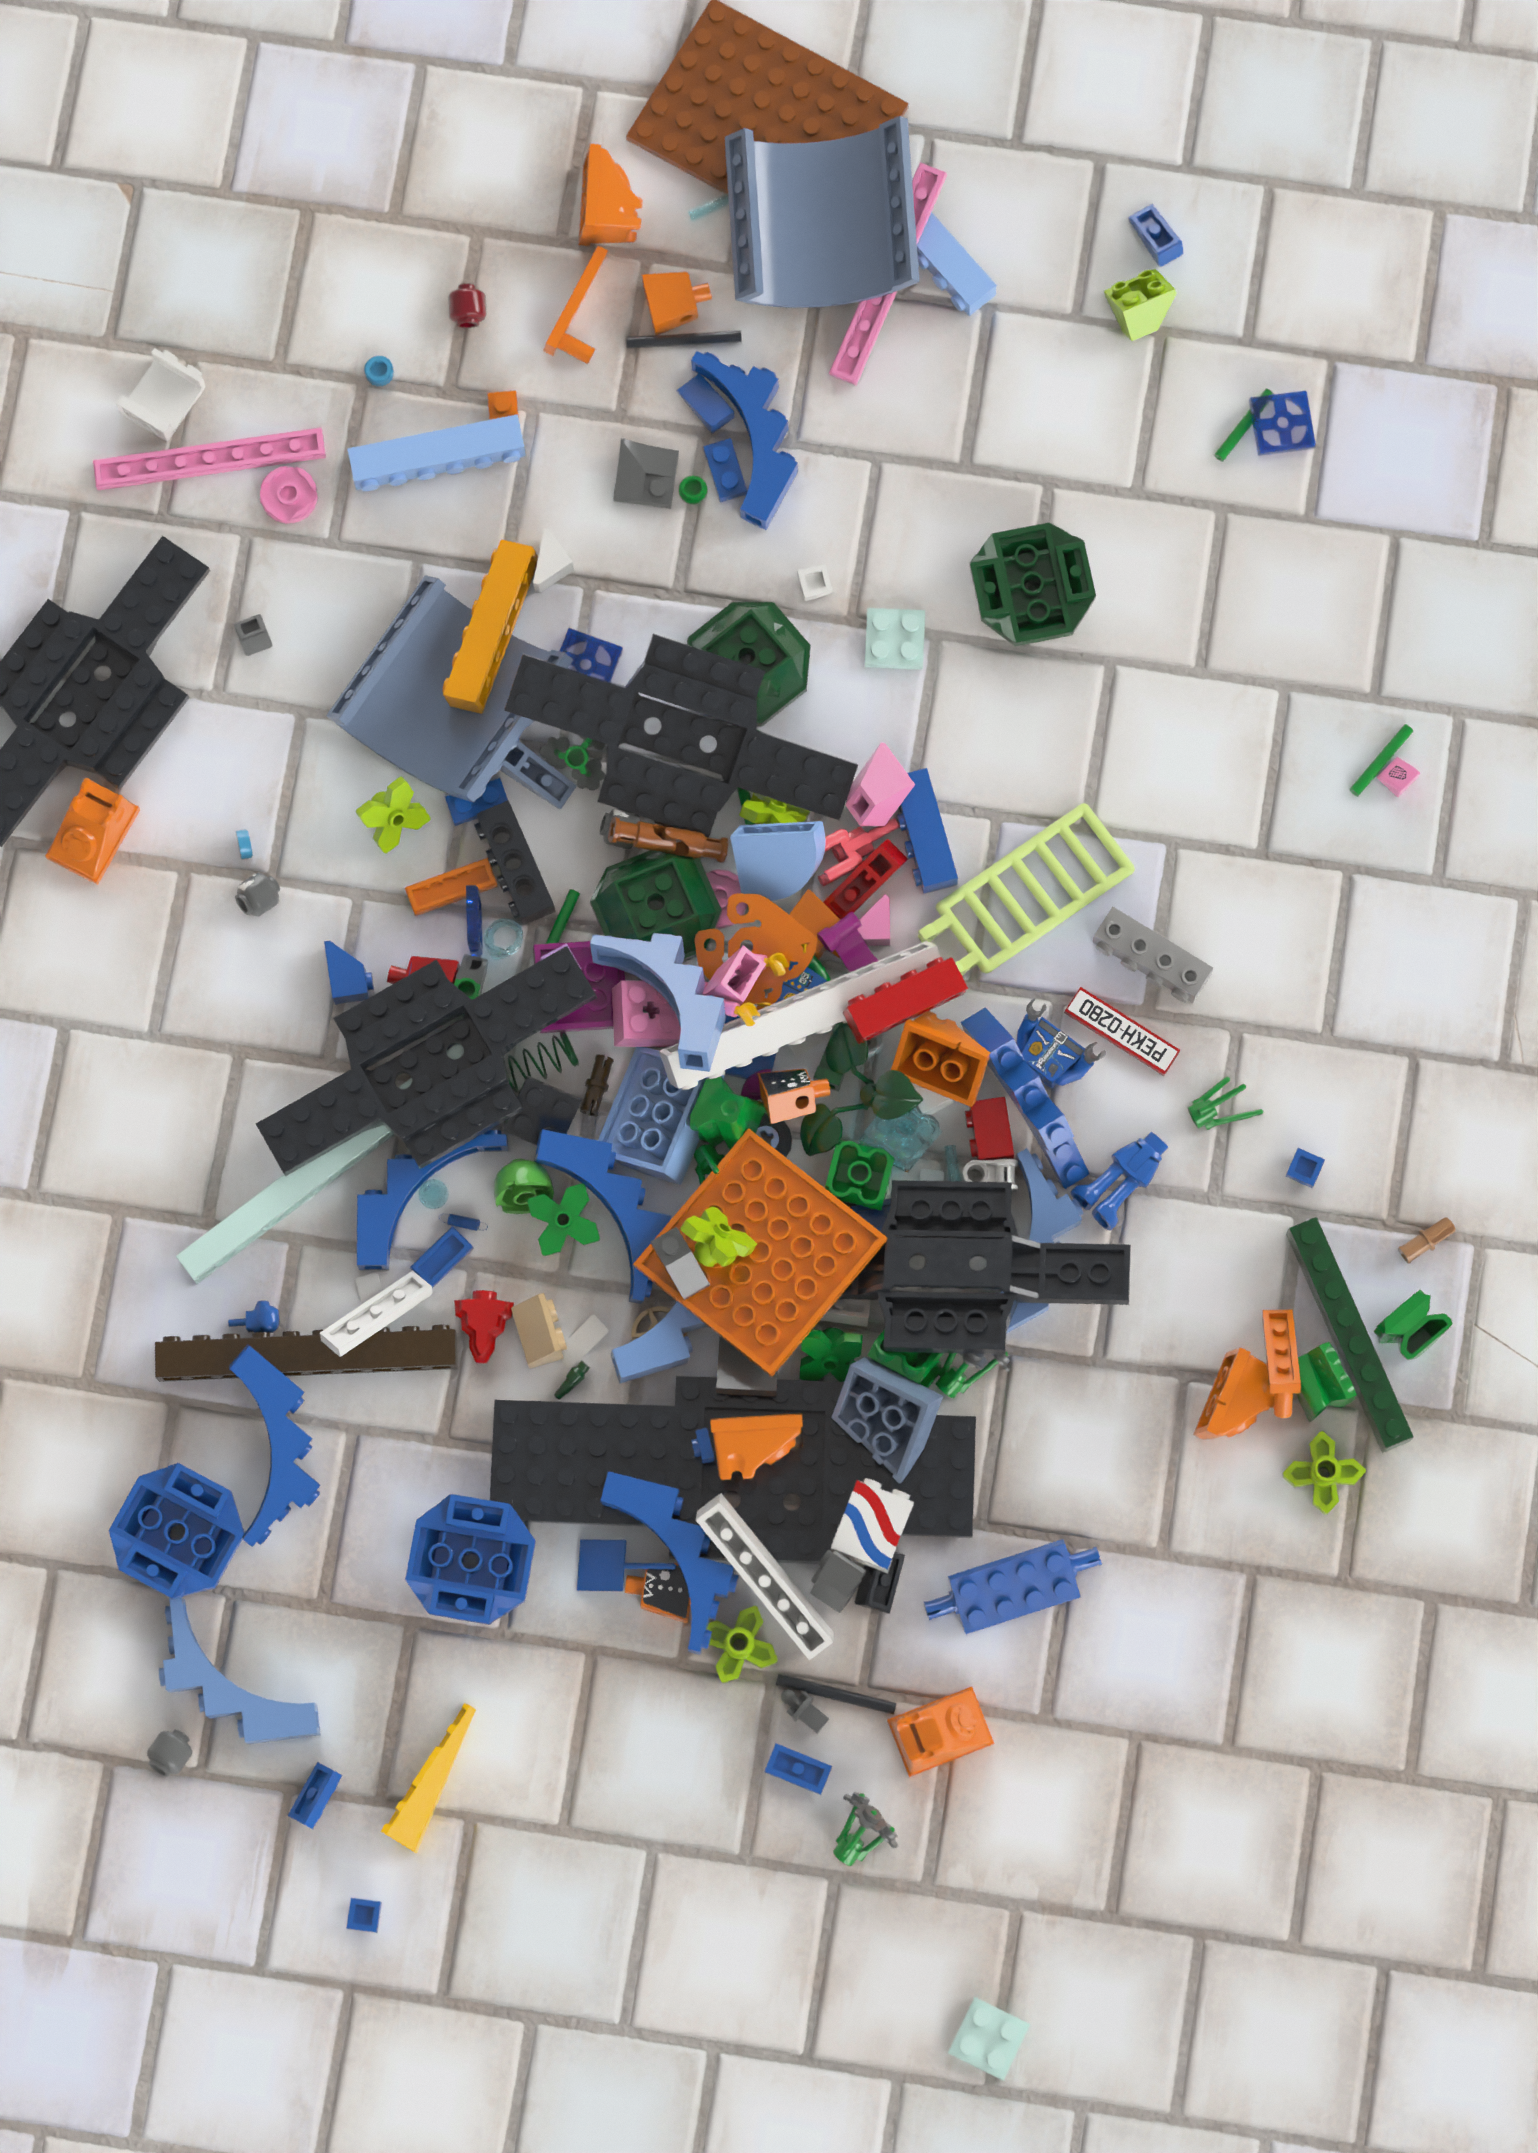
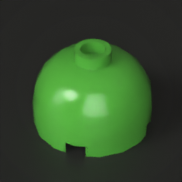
M519 1158L511 1161L497 1173L494 1180L495 1204L497 1207L499 1205L502 1206V1211L505 1213L527 1214L530 1213L527 1202L529 1198L545 1194L552 1200L554 1197L553 1183L550 1175L541 1164L531 1160Z

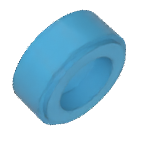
M374 356L365 364V376L372 385L384 386L392 380L394 369L388 358Z
M248 830L236 831L241 860L252 858L253 853Z

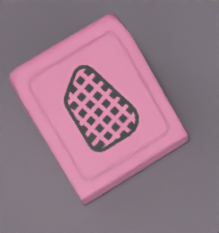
M1396 757L1377 776V779L1394 795L1399 797L1419 777L1420 772L1399 757Z

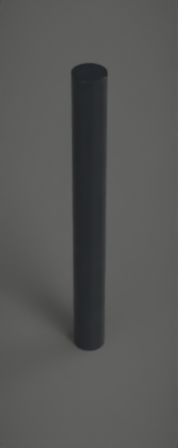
M741 331L626 337L627 348L742 342Z
M778 1674L776 1682L777 1686L801 1692L805 1691L809 1694L894 1715L897 1704L783 1674Z

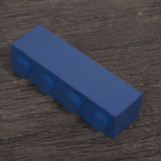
M924 768L909 772L907 774L915 785L899 806L901 813L896 816L900 831L906 830L908 841L904 842L908 859L914 858L916 869H912L915 885L916 887H922L923 894L958 885V875L928 769Z

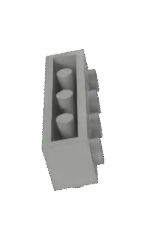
M1113 906L1093 937V943L1096 944L1095 948L1106 956L1113 954L1121 959L1120 963L1125 968L1133 972L1139 970L1147 975L1146 979L1157 987H1161V985L1172 990L1171 995L1182 1002L1188 1000L1194 1003L1213 971L1212 966Z

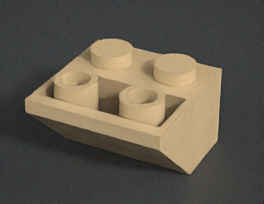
M541 1293L511 1308L529 1369L564 1359L562 1351L566 1350L567 1346L561 1327L557 1329L554 1327L553 1322H557L559 1319L552 1299L546 1300L545 1294Z

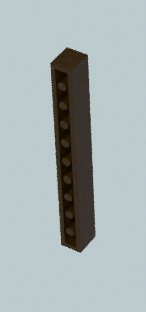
M433 1325L432 1330H420L419 1326H404L402 1331L390 1332V1328L384 1327L341 1357L321 1341L320 1332L323 1330H314L312 1335L301 1336L299 1331L282 1332V1336L270 1337L268 1332L253 1333L252 1338H240V1334L234 1333L223 1334L222 1339H210V1335H194L192 1340L181 1341L179 1336H166L162 1338L163 1341L155 1342V1378L159 1382L237 1379L239 1377L229 1369V1366L247 1345H250L285 1376L458 1369L457 1333L455 1329H450V1325Z

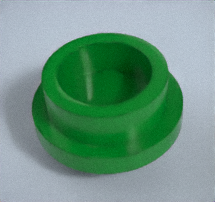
M688 476L679 485L680 498L688 504L701 503L707 496V484L698 476Z

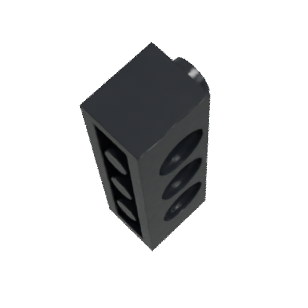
M509 800L476 813L479 823L474 824L480 841L486 839L490 849L485 851L491 866L497 865L501 875L497 876V880L503 893L509 891L512 901L508 905L514 919L520 917L522 924L526 925L556 912L554 903ZM500 832L510 835L505 843H497L494 841V838ZM516 858L521 861V864L517 869L511 870L505 866L506 862L509 859ZM524 884L530 885L533 888L532 892L526 896L517 893V889Z

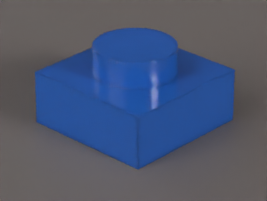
M1297 1148L1285 1177L1313 1188L1325 1159Z
M708 1429L695 1430L697 1438L691 1440L695 1457L701 1456L703 1464L715 1461Z
M351 1898L346 1929L378 1933L382 1902Z

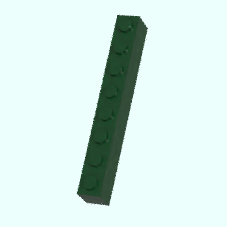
M1314 1217L1290 1227L1286 1233L1345 1370L1354 1386L1381 1452L1384 1453L1410 1442L1414 1436L1318 1218Z

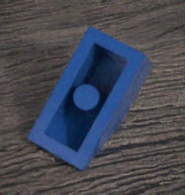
M324 941L332 998L335 1005L370 998L369 990H374L372 973H366L365 967L360 961L331 941Z

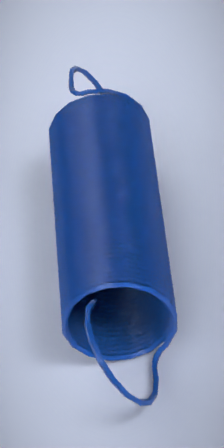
M450 1213L447 1222H444L447 1225L477 1231L479 1229L478 1226H480V1220Z

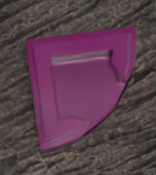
M771 1069L760 1070L749 1076L742 1086L741 1096L761 1100L758 1073L771 1072Z

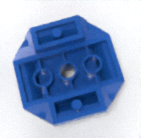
M175 1463L166 1468L139 1476L109 1529L118 1570L171 1599L216 1588L245 1536L232 1491L180 1463ZM178 1525L184 1526V1537L177 1541L172 1540L170 1536L171 1530Z
M450 1494L416 1520L405 1580L429 1615L490 1625L525 1602L536 1540L511 1504ZM468 1554L478 1555L479 1564L473 1569L465 1568L463 1566L465 1556Z

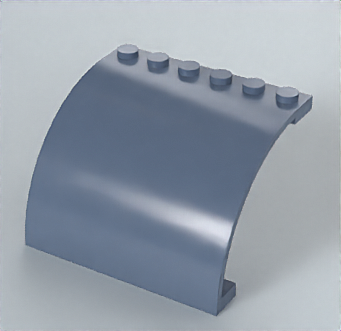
M898 116L880 124L879 128L823 142L793 144L754 141L753 131L746 128L725 137L735 300L770 307H826L874 299L920 282L908 118Z
M425 575L326 716L360 743L409 775L446 794L475 802L485 792L486 784L491 777L501 769L502 761L507 754L517 746L519 737L525 728L534 722V720L504 711L522 654L566 668L569 667L573 659L564 652L555 650L549 652L511 635L483 713L480 714L451 707L443 696L442 688L445 679L450 677L453 669L452 660L455 653L460 650L462 633L464 628L469 626L472 610L444 590L446 584L439 578Z

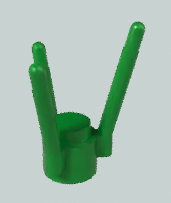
M1229 1077L1222 1079L1200 1098L1192 1101L1193 1105L1187 1107L1196 1127L1205 1126L1206 1130L1217 1125L1262 1115L1264 1111L1258 1109L1214 1119L1213 1117L1218 1115L1215 1109L1216 1106L1246 1089V1085L1242 1084L1211 1101L1209 1098L1230 1081Z
M710 1144L700 1146L694 1153V1159L698 1164L695 1167V1172L698 1175L700 1185L705 1180V1174L709 1175L712 1171L715 1174L719 1173L717 1165L725 1157L724 1154H718L715 1147Z

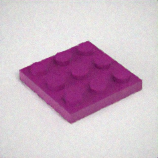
M591 941L566 942L597 998L540 1030V1033L614 1029L612 988L620 981H625V971L593 963ZM566 943L534 944V964L538 963L542 956Z

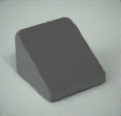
M261 614L234 623L246 656L272 647L273 644Z

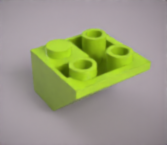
M1156 269L1142 271L1137 277L1128 281L1117 282L1111 288L1104 290V295L1121 330L1131 341L1157 331L1177 295L1175 288Z

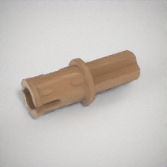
M1445 1217L1427 1230L1423 1231L1421 1229L1418 1236L1400 1246L1398 1250L1403 1259L1409 1264L1427 1250L1433 1251L1436 1244L1455 1232V1226L1450 1219Z

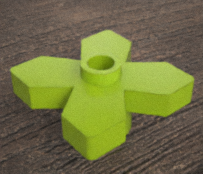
M403 777L397 778L387 786L386 792L376 793L371 801L368 800L355 811L367 828L377 827L373 839L385 854L399 845L402 828L418 830L431 820L429 814L419 802L410 803L414 791Z
M753 792L751 800H746L742 805L739 816L755 824L806 822L810 811Z
M715 1206L706 1209L700 1218L692 1216L686 1219L680 1228L690 1239L697 1241L694 1257L698 1262L708 1267L714 1266L715 1263L726 1267L733 1263L737 1255L745 1257L751 1254L757 1245L745 1232L733 1230L728 1225L727 1216Z
M1320 1431L1309 1443L1312 1462L1293 1461L1282 1473V1477L1294 1488L1313 1485L1312 1504L1324 1515H1327L1339 1502L1336 1484L1354 1485L1363 1476L1366 1469L1354 1458L1345 1460L1335 1459V1441L1324 1431ZM1326 1469L1329 1473L1328 1478L1320 1476L1318 1470Z
M757 1606L740 1611L735 1628L733 1629L718 1620L708 1624L707 1630L712 1631L709 1646L725 1650L715 1666L723 1684L740 1677L745 1660L761 1669L778 1662L772 1644L754 1639L763 1625V1620ZM737 1640L745 1642V1648L741 1651L734 1648V1643Z

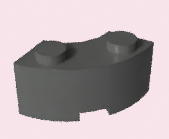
M828 1550L818 1564L820 1567L811 1579L814 1586L810 1594L840 1613L854 1595L866 1570L838 1551L831 1552Z

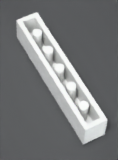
M722 1493L697 1511V1523L809 1660L833 1643V1630Z

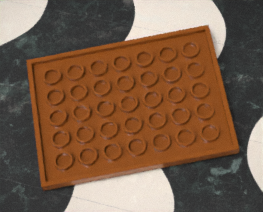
M710 0L627 133L626 140L728 195L725 151L726 136L746 128L753 131L754 141L766 143H813L842 139L875 130L884 122L898 116L903 117L909 108V103L718 0Z

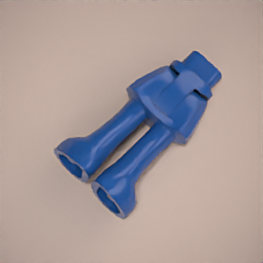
M1150 1132L1144 1139L1139 1138L1137 1142H1132L1115 1152L1111 1156L1113 1163L1092 1183L1074 1187L1070 1191L1072 1198L1076 1199L1083 1209L1090 1210L1101 1195L1123 1175L1126 1179L1092 1211L1095 1220L1103 1228L1111 1231L1118 1222L1117 1210L1136 1188H1146L1159 1167V1162L1162 1160L1161 1155L1168 1149V1146L1155 1133Z

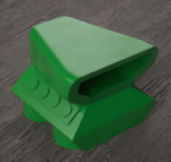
M722 1076L713 1079L707 1078L690 1115V1128L698 1132L699 1140L708 1142L714 1147L725 1140L728 1148L731 1150L748 1128L756 1134L765 1113V1108L761 1101L735 1094Z
M840 1140L835 1146L825 1189L843 1203H853L881 1210L886 1199L896 1153L888 1152L882 1148L860 1145L853 1141Z
M1420 1289L1379 1323L1373 1332L1378 1336L1379 1343H1398L1401 1355L1406 1360H1413L1428 1350L1452 1326V1320L1444 1313L1427 1315L1430 1309L1431 1295L1424 1294Z
M884 1329L874 1341L867 1356L881 1365L929 1388L939 1376L938 1372L941 1369V1361L939 1359L944 1353L884 1352Z
M1330 1342L1321 1344L1298 1357L1301 1389L1300 1393H1296L1309 1422L1319 1416L1328 1406L1342 1408L1355 1399L1357 1394L1354 1386L1344 1371L1340 1359Z

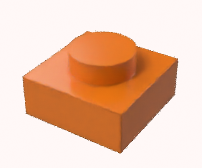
M516 390L487 393L490 420L518 414Z

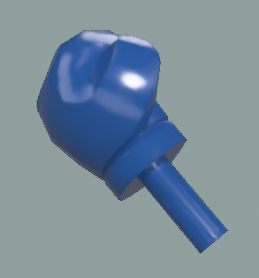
M262 1300L256 1303L254 1310L246 1311V1318L228 1320V1326H246L247 1332H268L271 1334L279 1328L280 1316L279 1310L276 1307L271 1306L269 1301Z

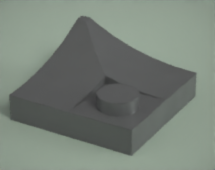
M621 438L613 497L614 502L671 509L679 450L650 446Z

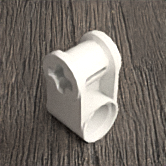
M1014 1159L973 1160L965 1165L960 1179L961 1181L972 1182L969 1180L967 1172L975 1169L980 1171L983 1176V1180L980 1182H1012V1193L1018 1191V1185L1015 1184V1167L1018 1166V1161Z

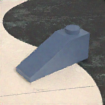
M520 741L502 761L503 764L500 771L558 809L563 807L577 787L576 784Z

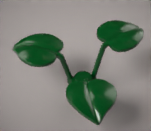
M848 1023L840 1024L829 1040L826 1048V1061L834 1072L845 1074L851 1069L852 1074L866 1084L860 1091L862 1103L832 1109L831 1112L825 1104H816V1111L803 1117L800 1129L801 1143L808 1156L826 1153L839 1143L842 1137L843 1126L841 1120L835 1116L838 1113L860 1109L868 1110L869 1107H872L873 1113L880 1119L892 1120L909 1113L923 1101L922 1096L916 1091L909 1078L900 1071H887L874 1084L872 1079H868L857 1070L856 1066L863 1065L868 1059L867 1041L858 1044Z

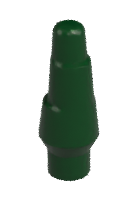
M582 1360L577 1366L572 1367L566 1376L567 1378L555 1392L554 1396L560 1400L585 1378V1374L590 1367Z

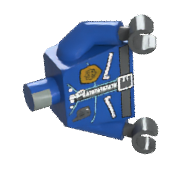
M1035 998L1032 999L1026 1007L1027 1014L1024 1016L1017 1031L1016 1044L1025 1062L1036 1072L1040 1080L1050 1088L1056 1084L1064 1086L1082 1079L1094 1065V1061L1102 1059L1106 1055V1051L1100 1052L1098 1056L1093 1053V1047L1098 1042H1094L1086 1048L1082 1047L1056 1026L1041 1017L1047 1006L1044 1003L1041 1011H1035L1032 1006Z

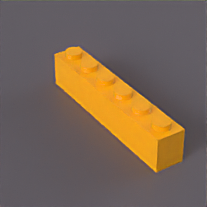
M501 539L498 548L493 550L490 570L488 574L484 575L481 583V594L472 606L471 621L469 626H466L463 630L462 645L459 652H456L453 657V669L450 677L446 678L443 684V696L451 707L480 714L483 713L536 570L538 555L532 546Z

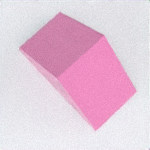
M886 894L860 919L862 926L857 930L867 946L890 945V898Z

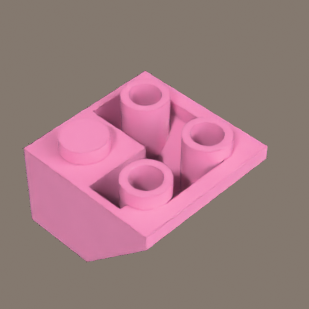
M880 743L857 775L847 797L845 806L860 826H885L915 785L885 743Z

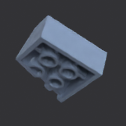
M864 1357L850 1365L832 1418L857 1443L861 1442L873 1454L872 1457L880 1465L883 1463L894 1474L892 1477L900 1484L925 1448L943 1396L868 1357Z

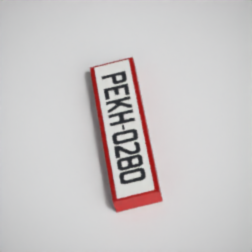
M1082 987L1079 988L1064 1012L1162 1076H1165L1180 1053V1049Z

